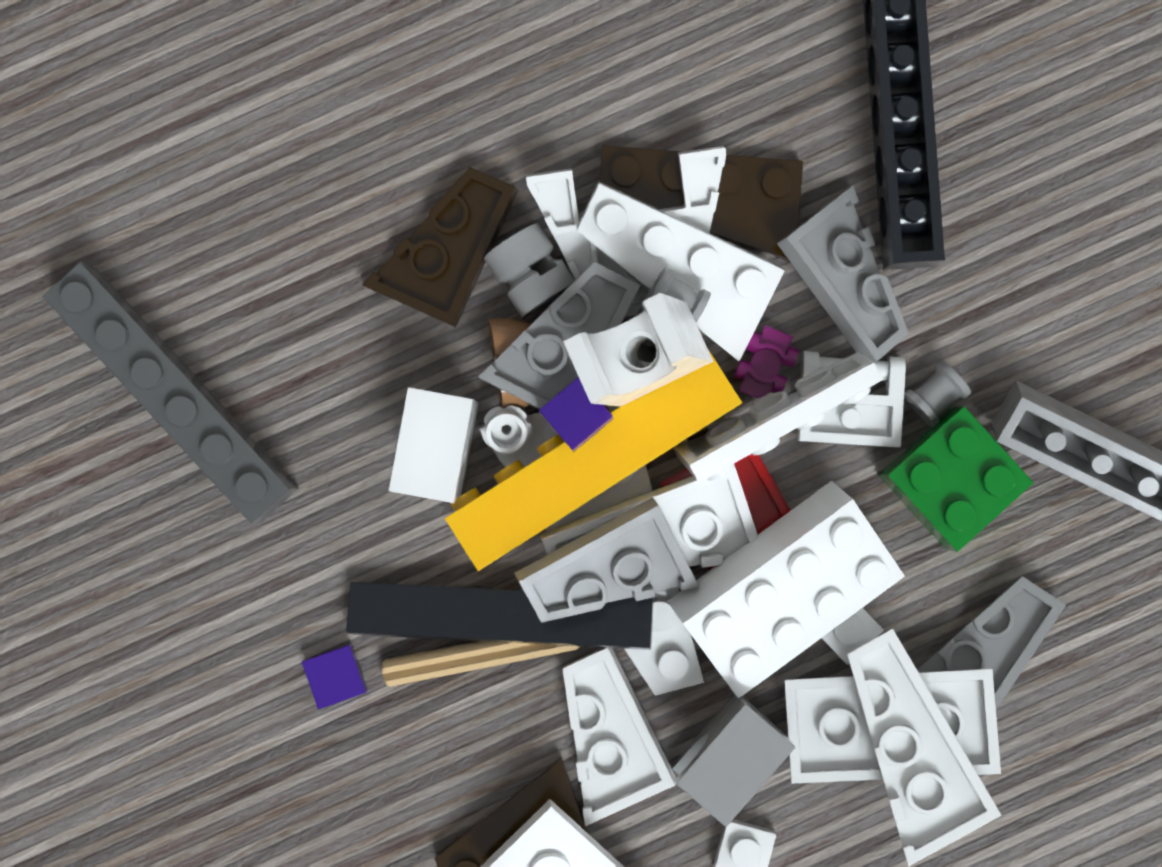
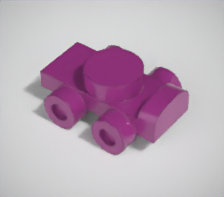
M766 325L761 334L753 333L745 349L752 352L753 355L749 362L740 359L733 378L742 381L739 392L758 399L771 392L776 393L784 390L788 378L778 373L782 365L792 368L796 361L799 350L790 346L793 336Z

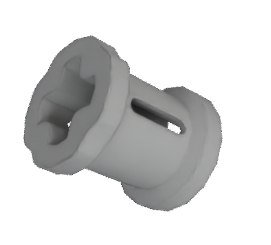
M942 360L934 365L935 372L916 390L908 389L904 393L905 401L910 408L932 428L940 423L938 417L959 397L966 399L971 394V390L963 378Z

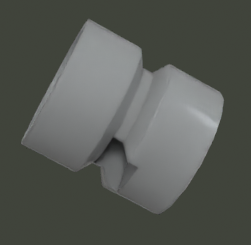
M539 223L530 225L512 235L484 257L485 262L498 282L509 283L511 286L507 296L523 319L554 302L575 281L563 260L552 259L551 253L554 246Z

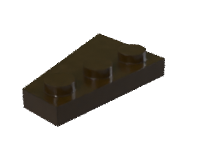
M469 167L429 211V216L408 239L405 237L393 250L394 254L377 273L373 272L362 285L456 328L486 263L484 257L491 251L518 192L517 188Z
M562 757L551 764L546 771L528 785H524L515 792L510 799L487 817H483L438 852L435 857L437 866H482L549 799L588 833Z

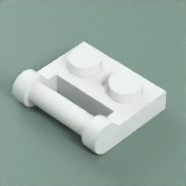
M803 351L800 378H804L844 358L819 357V352ZM888 356L887 361L875 362L882 381H885L886 384L885 396L868 394L855 403L847 405L841 403L825 412V418L815 426L798 430L797 441L900 448L906 372L905 358Z

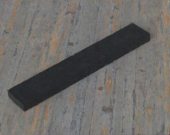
M350 582L346 633L352 635L651 650L654 598L636 601L634 597L605 603L603 609L541 623L524 590Z

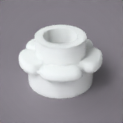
M508 405L506 408L497 406L489 410L484 417L485 427L482 428L484 442L502 454H512L519 451L524 444L529 442L532 435V426L526 421V413L514 405ZM509 425L512 430L509 433H504L502 427Z

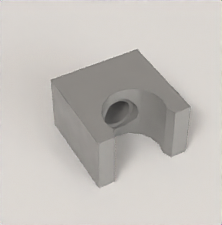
M734 693L676 759L671 768L679 775L675 780L676 784L721 824L727 827L796 747L785 732L744 696L738 699Z

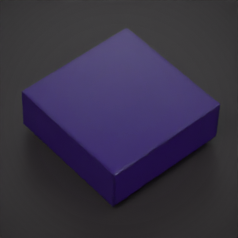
M579 377L539 410L540 414L573 452L614 419L604 405L590 403Z
M352 643L302 661L318 710L368 691Z

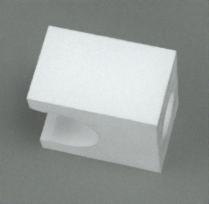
M658 293L644 300L642 305L645 311L629 321L594 334H587V332L579 333L563 341L591 404L621 407L713 362L687 302ZM651 339L656 346V358L648 367H642L638 362L637 350L642 342Z
M408 387L389 491L455 503V500L462 496L479 402L469 398Z

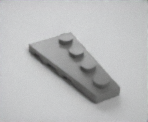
M1021 576L922 664L917 671L934 672L991 668L993 669L995 705L997 710L1066 604Z

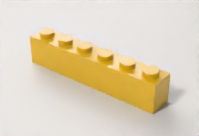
M710 353L713 362L612 412L607 405H604L614 419L575 452L557 434L537 447L542 457L524 468L521 461L517 460L493 475L498 485L480 495L475 487L458 497L455 503H450L455 512L444 519L477 571L488 566L742 404V401L712 354Z

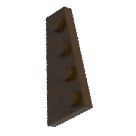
M602 145L600 182L657 209L683 206L684 198L678 152L683 151ZM726 155L710 234L732 241L734 244L752 250L756 249L790 262L777 243L795 230L799 224L803 161Z

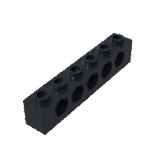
M863 0L883 270L933 267L945 260L926 0Z

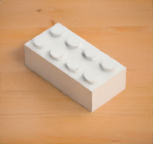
M830 481L758 534V538L753 542H747L724 559L722 565L713 567L696 580L699 585L698 588L681 591L667 602L739 699L905 576L855 501L833 481Z

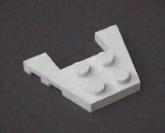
M724 146L678 152L684 205L659 210L710 233L713 213L716 210L719 195L718 188L722 168L726 159V149ZM572 169L526 175L527 186L535 198L575 280L591 264L596 262L639 284L640 287L625 317L636 315L650 289L577 231L580 220Z

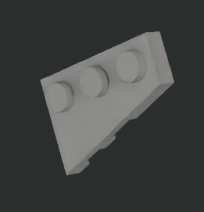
M852 185L777 244L855 352L862 354L875 363L904 339L909 332L888 277L879 273L870 249L875 246V242L870 229L862 228L854 207L859 200Z
M594 262L478 376V379L541 409L579 377L563 341L579 333L587 332V334H594L620 325L640 285Z
M653 497L515 572L541 623L600 610L608 602L634 597L636 601L653 598L655 597L654 592L679 587L681 591L699 587L659 505Z

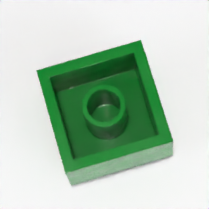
M965 406L951 408L939 419L940 423L933 428L930 427L878 474L944 549L955 552L960 551L1034 483Z

